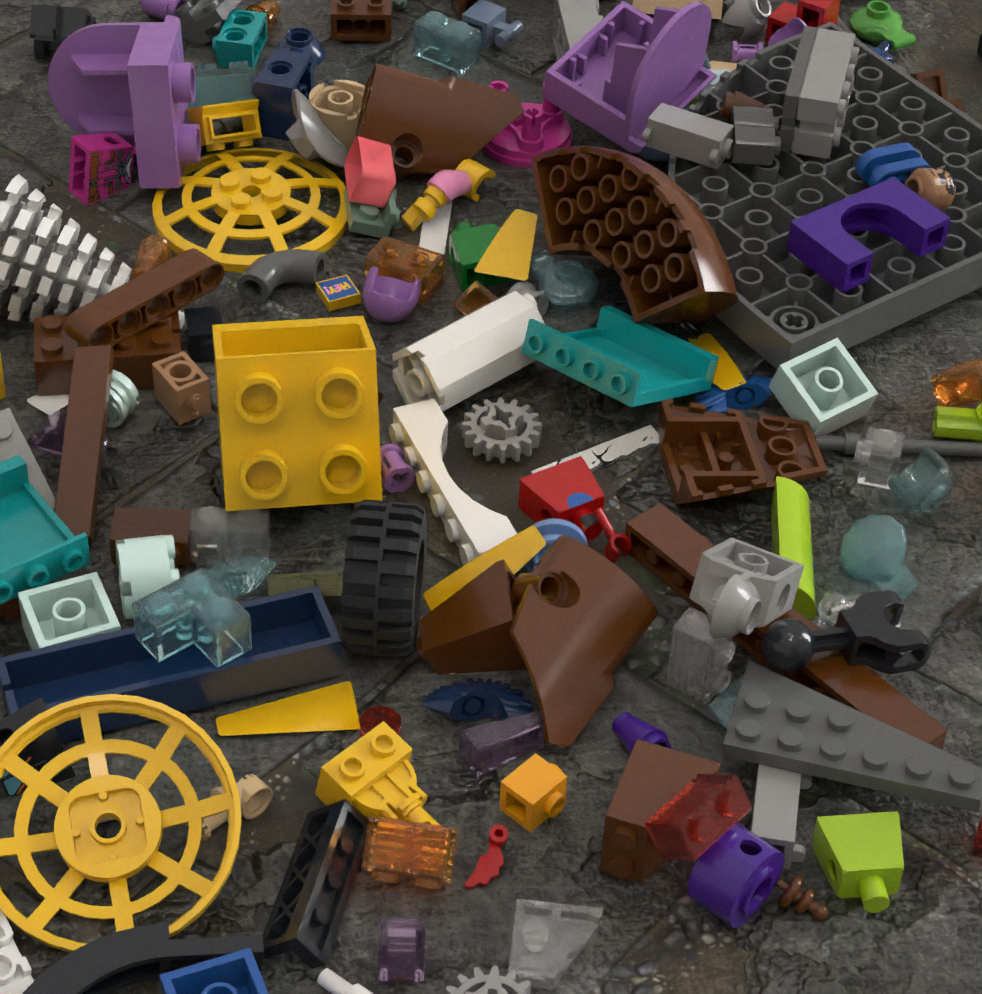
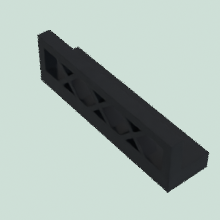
M346 799L307 814L263 933V957L265 959L292 950L312 969L326 965L373 827ZM325 823V825L318 831L320 825ZM288 927L286 934L280 937V934Z

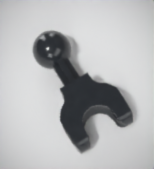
M890 590L861 594L856 599L855 605L852 608L839 611L834 628L811 631L803 622L786 618L778 620L769 626L762 640L765 658L772 666L782 671H796L803 668L810 662L816 652L839 649L848 665L862 664L886 674L903 673L923 667L932 653V645L920 630L895 627L899 623L904 604L899 596Z

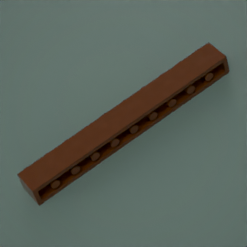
M661 503L626 522L625 535L632 542L631 550L628 554L708 619L706 610L689 597L701 553L714 547V545ZM793 607L766 626L754 628L749 635L740 632L730 637L771 671L943 750L947 729L935 718L930 717L912 703L906 695L900 693L883 680L874 670L862 664L848 665L839 649L814 653L810 662L796 671H782L772 666L763 653L762 640L766 630L774 622L791 618L803 622L811 631L820 630L815 623L810 622Z

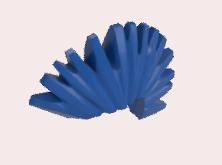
M743 375L746 383L729 390H722L712 383L710 390L696 395V402L705 404L706 411L725 414L727 408L736 410L750 409L753 406L764 403L773 394L769 388L773 378H766V376L758 377V375H752L750 378H747L746 375Z

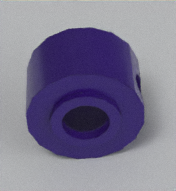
M732 823L720 831L702 852L688 880L687 894L689 898L732 928H738L748 922L768 899L783 869V853L741 824Z

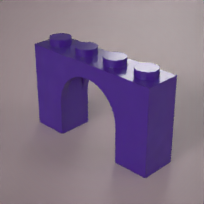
M893 177L791 221L787 250L843 293L869 281L873 252L848 233L855 231L880 232L894 238L918 257H922L945 246L951 218Z

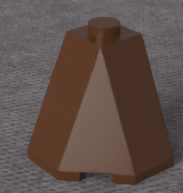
M504 559L495 562L419 620L420 638L416 639L418 653L424 662H430L438 675L527 670L521 654L508 633L519 605L516 603L512 591L516 578Z

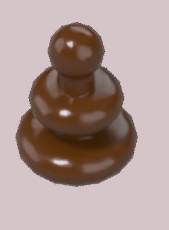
M801 875L793 877L789 884L781 878L778 879L775 886L783 891L778 900L780 907L785 908L791 901H794L796 903L794 910L798 914L804 913L807 909L819 921L825 920L828 917L829 910L826 905L818 904L813 900L815 891L812 888H808L804 892L800 890L804 883V878Z

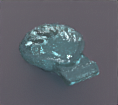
M547 250L531 256L529 274L539 281L538 291L548 297L551 305L571 309L588 304L597 295L600 284L599 280L587 267L573 260L559 262L549 255Z
M870 514L852 523L850 529L843 535L842 547L840 548V558L846 573L853 575L855 579L874 581L881 591H894L901 601L920 587L919 582L904 562L907 537L905 528L901 523L897 522L892 516Z

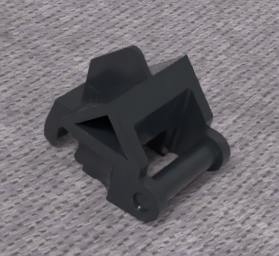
M57 3L54 6L32 4L29 35L30 38L34 39L35 59L45 60V51L49 50L52 42L62 43L75 31L96 24V18L92 17L87 8L63 7Z

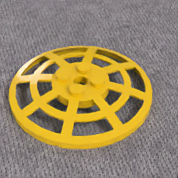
M237 148L201 156L200 163H186L180 184V186H184L182 192L183 208L164 216L162 199L170 188H158L152 203L153 223L157 234L165 245L178 255L192 248L198 249L220 263L224 271L244 273L247 267L255 260L265 256L221 253L227 238L236 240L269 239L274 252L287 250L288 247L283 235L299 229L313 219L328 227V229L312 241L293 249L325 253L339 241L348 227L344 198L345 185L339 177L315 160L309 161L302 155L277 149ZM261 162L267 164L259 168H243L240 163ZM224 166L230 171L220 178L204 177L211 171ZM299 166L305 167L324 178H313L311 174ZM281 167L295 172L301 178L285 179L276 172ZM202 168L201 170H199L198 172H196L193 176H186V175H188L189 173L194 172V171H196V170ZM195 186L212 188L210 197L192 202V193ZM309 188L311 194L309 203L306 204L291 198V189ZM320 188L338 190L341 203L336 218L318 209L321 201ZM213 207L215 213L223 220L219 225L208 220L199 212ZM289 209L300 213L292 220L280 225L275 221L285 215ZM188 217L199 228L214 235L206 249L184 239L171 226ZM236 224L248 226L263 225L264 228L248 230L236 229L234 226Z
M119 694L85 696L60 703L36 715L17 729L0 747V779L5 771H7L28 786L22 795L16 812L14 837L0 838V857L17 855L27 880L45 898L34 912L26 918L14 907L0 887V910L10 922L26 935L49 947L71 953L88 943L62 938L44 930V927L60 909L69 914L87 919H114L116 932L134 928L132 915L142 913L159 904L180 885L200 896V899L190 910L169 925L170 938L180 933L199 918L218 896L231 873L239 849L242 826L240 797L232 769L221 749L204 729L186 715L163 703L139 696ZM98 714H134L159 721L169 726L156 749L130 740H103ZM81 717L84 744L74 746L60 753L45 764L39 772L18 757L19 753L28 744L44 732L66 721ZM184 736L194 743L209 760L221 782L223 794L198 801L196 792L188 777L171 760L172 755ZM105 754L129 755L146 761V764L135 780L120 775H109ZM88 758L91 778L75 786L69 793L51 781L54 776L66 767ZM161 772H164L177 786L185 805L159 810L158 804L149 790ZM40 795L58 808L54 821V832L28 835L30 816L35 802ZM227 811L229 826L226 849L219 870L213 880L210 881L190 870L200 847L202 819ZM113 818L120 822V832L113 838L106 839L100 837L96 833L97 825L104 819ZM189 823L187 844L179 863L158 851L164 828ZM59 850L62 859L70 867L54 888L39 873L32 859V853ZM146 866L167 878L153 892L130 902L127 878L136 875ZM85 878L96 882H109L112 906L87 905L74 901L70 897Z

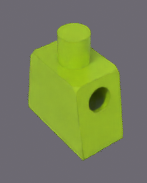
M898 811L817 817L812 848L835 895L841 899L861 897L864 910L870 913L881 912L888 908L890 905L888 895H894L898 892L904 870Z

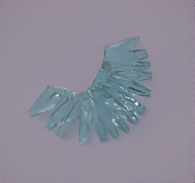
M248 555L241 561L239 556H236L228 565H226L225 559L220 560L217 565L215 563L210 564L212 569L203 568V573H196L194 575L195 578L188 581L190 586L183 589L182 595L185 598L180 601L182 613H187L188 615L214 609L216 607L215 604H218L220 601L235 600L238 597L244 596L245 593H250L266 578L277 565V562L274 560L269 561L267 557L260 558V555L253 557Z

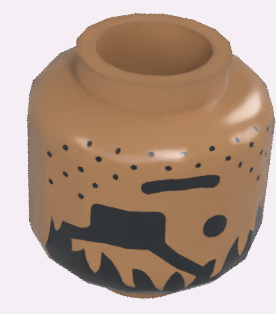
M918 168L911 173L904 184L941 212L949 208L956 195L954 180L951 174L944 169Z

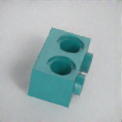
M233 9L227 19L222 20L220 33L218 36H214L212 43V52L217 54V67L253 71L268 39L267 13Z

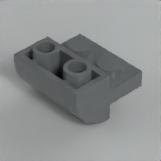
M189 0L175 11L181 22L182 38L196 44L211 42L214 36L220 33L222 20L227 19L229 13L236 9L235 7L241 0H192V2Z

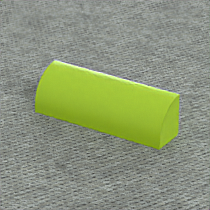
M776 476L771 505L772 550L774 554L804 565L792 607L806 619H815L816 605L809 496L805 489L797 482L785 477Z

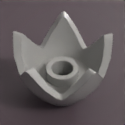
M733 0L735 2L727 10L721 19V23L744 27L740 43L746 42L764 29L768 16L771 14L769 0Z

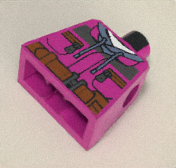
M113 132L72 136L69 192L86 206H89L129 188L132 180V167L137 166L136 147Z

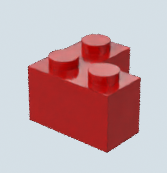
M798 0V6L784 1L768 16L765 43H768L770 37L794 17L800 18L810 27H818L829 22L837 25L840 0Z

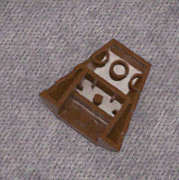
M673 399L658 402L659 455L675 504L717 501L772 491L775 487L776 476L791 479L799 484L824 477L827 474L828 470L808 421L761 413L759 419L744 417L742 410L727 408L726 414L706 411L705 404L690 402L688 408L672 405Z

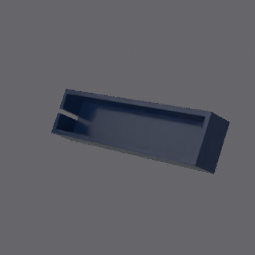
M318 585L0 657V693L7 716L39 698L43 699L48 710L60 703L85 696L105 694L139 696L163 703L184 713L342 675V641ZM98 714L101 732L153 720L134 714ZM81 717L66 721L55 727L61 742L84 737Z

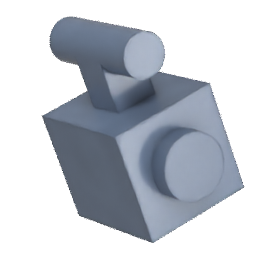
M479 0L462 14L461 41L483 49H488L493 43L503 47L523 30V24L519 20H515L510 25L505 23V7L485 0Z

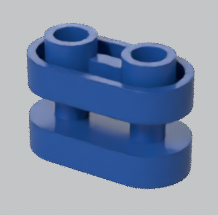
M899 143L868 150L860 156L855 166L856 173L868 184L869 188L893 177L902 184H905L907 178L916 169L932 168L925 159L921 158L918 151L910 143Z

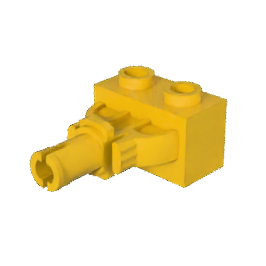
M384 721L321 767L315 795L326 806L346 799L365 818L381 821L391 831L395 827L397 829L405 828L422 843L429 853L436 850L434 844L440 847L449 836V832L422 808L426 803L428 795L417 786L416 773L410 763L413 749Z

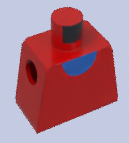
M581 456L519 479L518 507L537 523L550 518L569 521L582 530L587 541L594 540L601 534L603 529L593 512L599 508H602L604 511V493Z

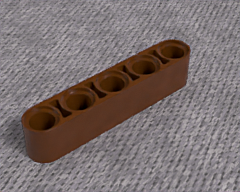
M189 249L75 310L68 317L65 324L66 334L82 346H114L215 290L223 280L224 268L220 263L198 249Z

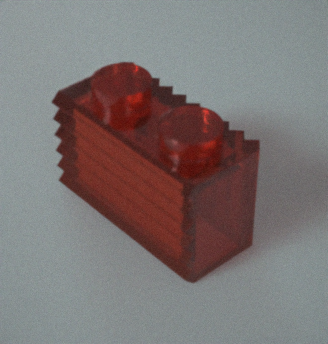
M697 774V779H692L691 784L686 783L685 789L680 788V794H674V799H669L668 804H663L662 809H657V814H651V819L645 820V827L661 857L664 859L668 857L670 860L672 858L675 860L680 858L681 860L686 859L689 861L691 859L695 861L751 811L752 804L738 776Z

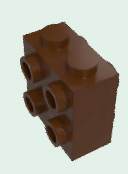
M331 0V40H339L341 42L370 41L373 43L391 41V0Z

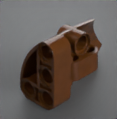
M376 63L365 86L355 137L359 136L390 145L396 181H402L411 174H436L441 170H456L463 160L473 158L499 133L523 115L525 110L514 93L454 77H444L436 80ZM396 157L404 159L407 165L400 164Z
M562 535L556 539L537 564L538 566L533 572L522 573L516 577L512 591L513 597L519 606L508 633L521 654L531 677L543 719L545 743L571 746L613 690L615 680L612 675L657 617L658 611L646 593L619 567L589 546L572 537Z

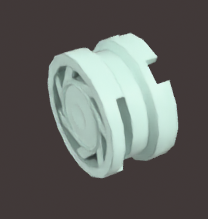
M112 370L107 419L110 420H107L106 427L110 428L121 425L127 416L138 408L140 403L136 401L139 393L135 385L129 378L116 370Z

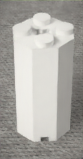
M517 291L511 292L393 353V361L398 360V367L393 369V379L405 403L408 405L434 398L443 412L536 361L522 353L529 319L545 324L538 311L534 297L528 293L521 295Z

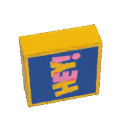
M347 274L316 282V293L329 312L361 303V293Z

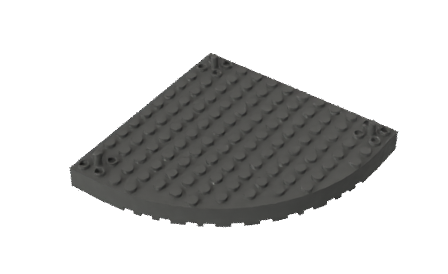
M833 22L816 27L817 30L822 28L846 32ZM802 33L757 51L755 58L750 61L743 59L738 62L735 70L730 73L725 71L720 75L719 82L715 85L709 84L700 94L699 101L695 105L691 104L688 111L730 124L726 118L720 117V111L726 92L734 93L736 90L773 109V117H779V136L785 93ZM856 38L853 47H859V54L854 70L855 78L852 94H850L839 147L832 146L829 159L792 153L791 150L790 152L780 151L779 156H773L772 165L732 163L730 158L725 159L718 169H714L671 154L669 157L668 177L689 195L704 214L723 248L738 295L737 303L714 316H717L742 341L776 369H778L779 365L837 337L843 346L848 349L982 287V125ZM910 143L918 151L921 158L925 159L932 168L948 171L954 180L956 195L949 208L943 211L944 214L951 218L945 246L922 257H918L897 240L886 234L875 231L848 233L873 252L869 281L842 293L787 250L790 223L793 220L869 188L868 184L860 178L855 170L856 163L863 153L884 146Z

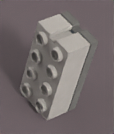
M804 26L784 98L779 133L781 137L780 151L790 152L792 150V153L829 159L832 146L839 147L850 94H852L855 78L854 70L859 54V47H853L855 34L822 28L817 30L816 27Z

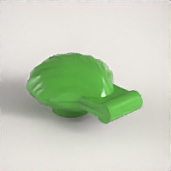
M876 0L869 2L866 7L855 11L849 20L851 29L858 37L871 43L887 45L892 52L913 46L916 43L915 36L902 28L903 20L900 14L893 11L891 6L884 1Z

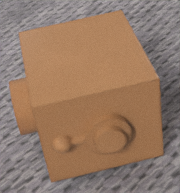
M185 351L152 363L154 397L179 425L211 413L209 378Z

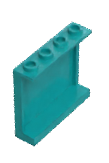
M612 306L601 307L596 328L561 333L537 320L529 319L522 349L523 354L630 407L710 390L719 358L717 355L648 323H634L633 316Z
M20 455L0 462V604H4L18 597V592L43 586L91 564L87 534L84 532L74 536L29 482L27 463Z

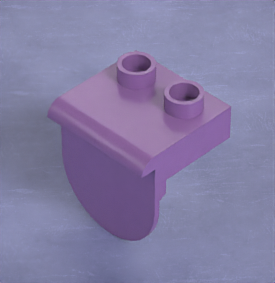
M622 1L546 71L543 98L625 150L639 153L645 147L642 135L647 127L648 117L661 103L684 109L717 77L715 73L703 67L711 28L712 16L710 8L698 1L692 2L682 9L657 6L654 11V17L651 18L625 1Z
M166 15L164 22L93 24L75 31L59 45L50 63L48 88L52 102L62 119L81 135L113 132L117 133L131 145H135L140 188H180L186 163H200L201 159L199 124H190L187 109L189 108L188 103H194L195 70L193 62H184L180 19L176 16Z

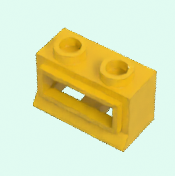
M259 99L187 108L190 124H199L201 146L206 145L207 152L226 149L225 143L234 142V148L252 146L253 139L262 138L258 113ZM241 116L243 132L214 135L212 120Z

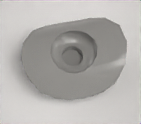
M294 89L291 102L297 121L285 132L296 150L307 160L311 161L321 156L331 164L344 167L349 150L328 130L309 100L298 89Z

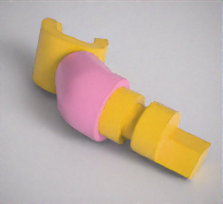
M469 158L463 160L456 170L439 171L426 183L427 189L423 192L424 198L419 197L403 214L401 221L408 229L414 232L423 221L429 222L436 215V208L441 209L444 204H450L458 197L464 195L478 202L480 195L476 193L477 188L485 178L487 180L495 178L496 173Z

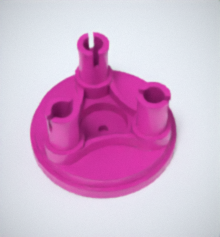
M499 80L491 82L488 86L507 92L509 90V85ZM545 81L543 82V95H544ZM543 98L542 104L521 103L525 110L524 114L506 127L482 150L489 157L500 163L514 167L533 168L532 157L547 150L572 147L573 132L568 120L564 117V110Z

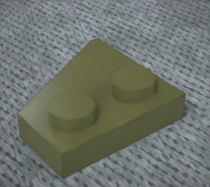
M343 570L267 575L268 596L318 585L323 599L338 598L342 594Z

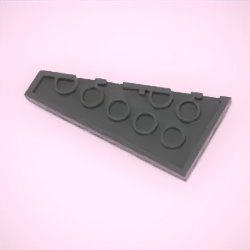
M750 660L748 661L723 741L721 756L969 811H979L982 796V768Z

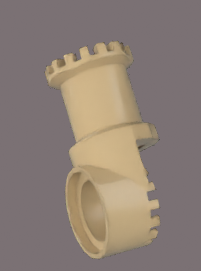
M247 774L245 775L246 779H239L240 781L236 782L240 797L241 816L246 819H254L269 806L273 797V791L256 775L250 774L249 776ZM222 786L212 789L210 797L223 794ZM227 811L202 819L201 841L209 839L211 831L228 821Z

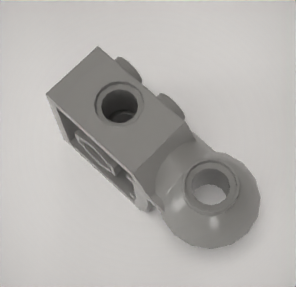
M731 537L701 553L689 598L706 610L708 621L711 622L710 635L713 639L730 638L740 632L749 635L754 628L764 627L792 609L804 565Z

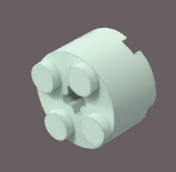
M173 535L116 540L119 588L125 620L181 612L179 597L181 592L178 568L175 569L174 565L175 545Z

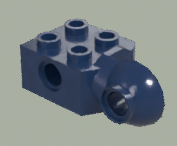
M295 27L289 29L269 59L264 60L259 76H255L253 79L251 91L252 95L259 99L258 113L261 133L264 137L290 141L285 132L297 121L292 108V91L298 89L309 100V93L314 88V69L325 59L326 53L319 40L313 37V32L307 28Z

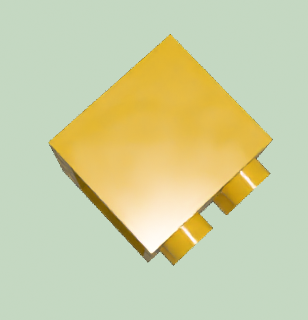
M364 316L212 325L221 470L226 511L361 502L364 499L382 501L376 348Z

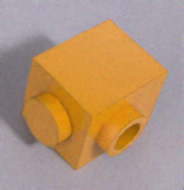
M535 753L501 781L499 809L531 833L549 817H556L565 807L567 802L566 788L568 776L557 765L548 763Z

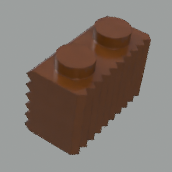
M115 507L113 523L109 534L112 563L117 565L116 540L173 535L175 545L174 565L177 567L181 565L188 567L190 565L195 535L193 510Z

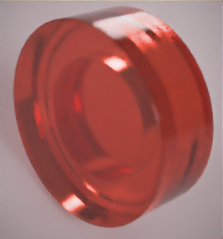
M385 706L372 707L366 710L360 717V736H364L383 721L401 736V717L392 708Z

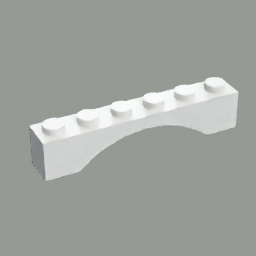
M432 398L393 408V424L389 425L390 439L393 444L400 446L404 453L403 460L405 464L410 465L414 470L421 493L428 495L435 517H440L444 523L448 540L455 542L459 548L463 565L516 535L517 532L507 516L489 510L472 500L458 488L448 475L442 461L447 450L448 420L436 400Z

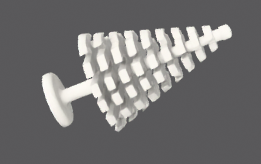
M17 174L11 180L5 190L10 192L7 200L0 201V316L3 313L4 303L9 302L8 311H10L7 320L19 322L35 295L33 288L36 284H39L36 293L40 295L38 300L33 302L29 318H31L30 322L33 323L34 318L47 316L54 302L52 300L54 293L59 291L61 285L63 287L58 298L60 303L58 308L54 310L53 315L69 316L73 310L71 309L73 303L78 299L80 293L84 295L79 308L129 281L132 269L122 262L112 285L106 283L115 257L106 247L102 251L98 265L94 268L92 275H87L92 263L90 259L97 246V239L89 232L78 248L79 254L77 259L73 260L69 267L73 256L71 249L73 244L77 243L80 225L70 218L57 240V243H59L57 251L52 252L55 244L51 242L53 237L59 233L63 210L53 203L50 206L48 215L42 219L44 211L41 210L43 202H46V198L37 189L27 198L30 201L28 207L24 209L26 203L22 202L21 199L23 194L28 193V182L20 174ZM38 227L35 235H38L39 237L37 243H34L36 236L32 235V232L34 228ZM18 276L16 283H13L14 278ZM16 286H19L18 292L13 294ZM178 310L179 328L181 330L184 325V312Z

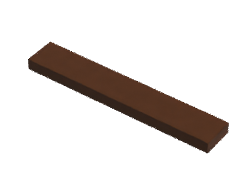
M112 345L75 347L55 513L74 536L85 532L88 536V543H93L114 361Z

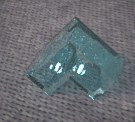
M202 567L132 603L135 638L158 662L194 644L218 668L252 649L250 614Z

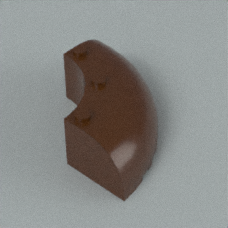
M594 146L555 148L531 158L549 255L594 256L608 268H614L622 278L620 285L627 297L634 323H698L729 309L737 303L738 295L723 248L713 228L696 203L664 172L644 160L624 152Z

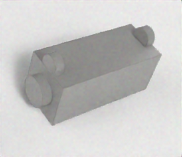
M661 103L648 117L647 127L643 132L642 140L645 141L646 147L718 169L725 159H730L733 155L735 142L732 139L734 125Z
M758 764L750 831L782 852L784 856L783 869L790 870L791 862H802L806 857V848L795 844L800 789H808L812 786V776Z

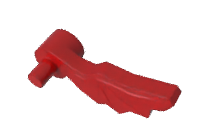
M497 824L491 827L488 836V852L480 856L476 869L464 884L466 890L474 889L477 886L487 887L490 880L499 878V870L504 866L503 854L500 848L506 845L508 839V830L505 826Z

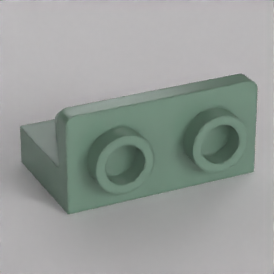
M346 185L344 198L349 231L387 239L391 228L397 226L400 217V209L396 208L395 202L397 190L393 189L385 208L349 202Z

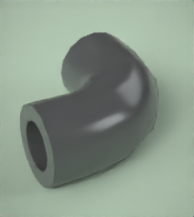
M287 249L267 254L258 258L247 267L237 281L238 291L246 300L253 303H262L275 288L283 284L304 283L316 286V282L323 281L327 269L326 255L324 252L301 249Z

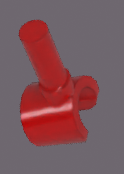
M602 508L595 510L593 513L609 541L605 546L604 555L609 561L615 563L620 557L619 550L616 547L621 550L624 556H627L632 546L631 539L625 534H617Z

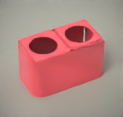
M359 136L355 137L344 163L349 202L385 208L396 184L390 145Z

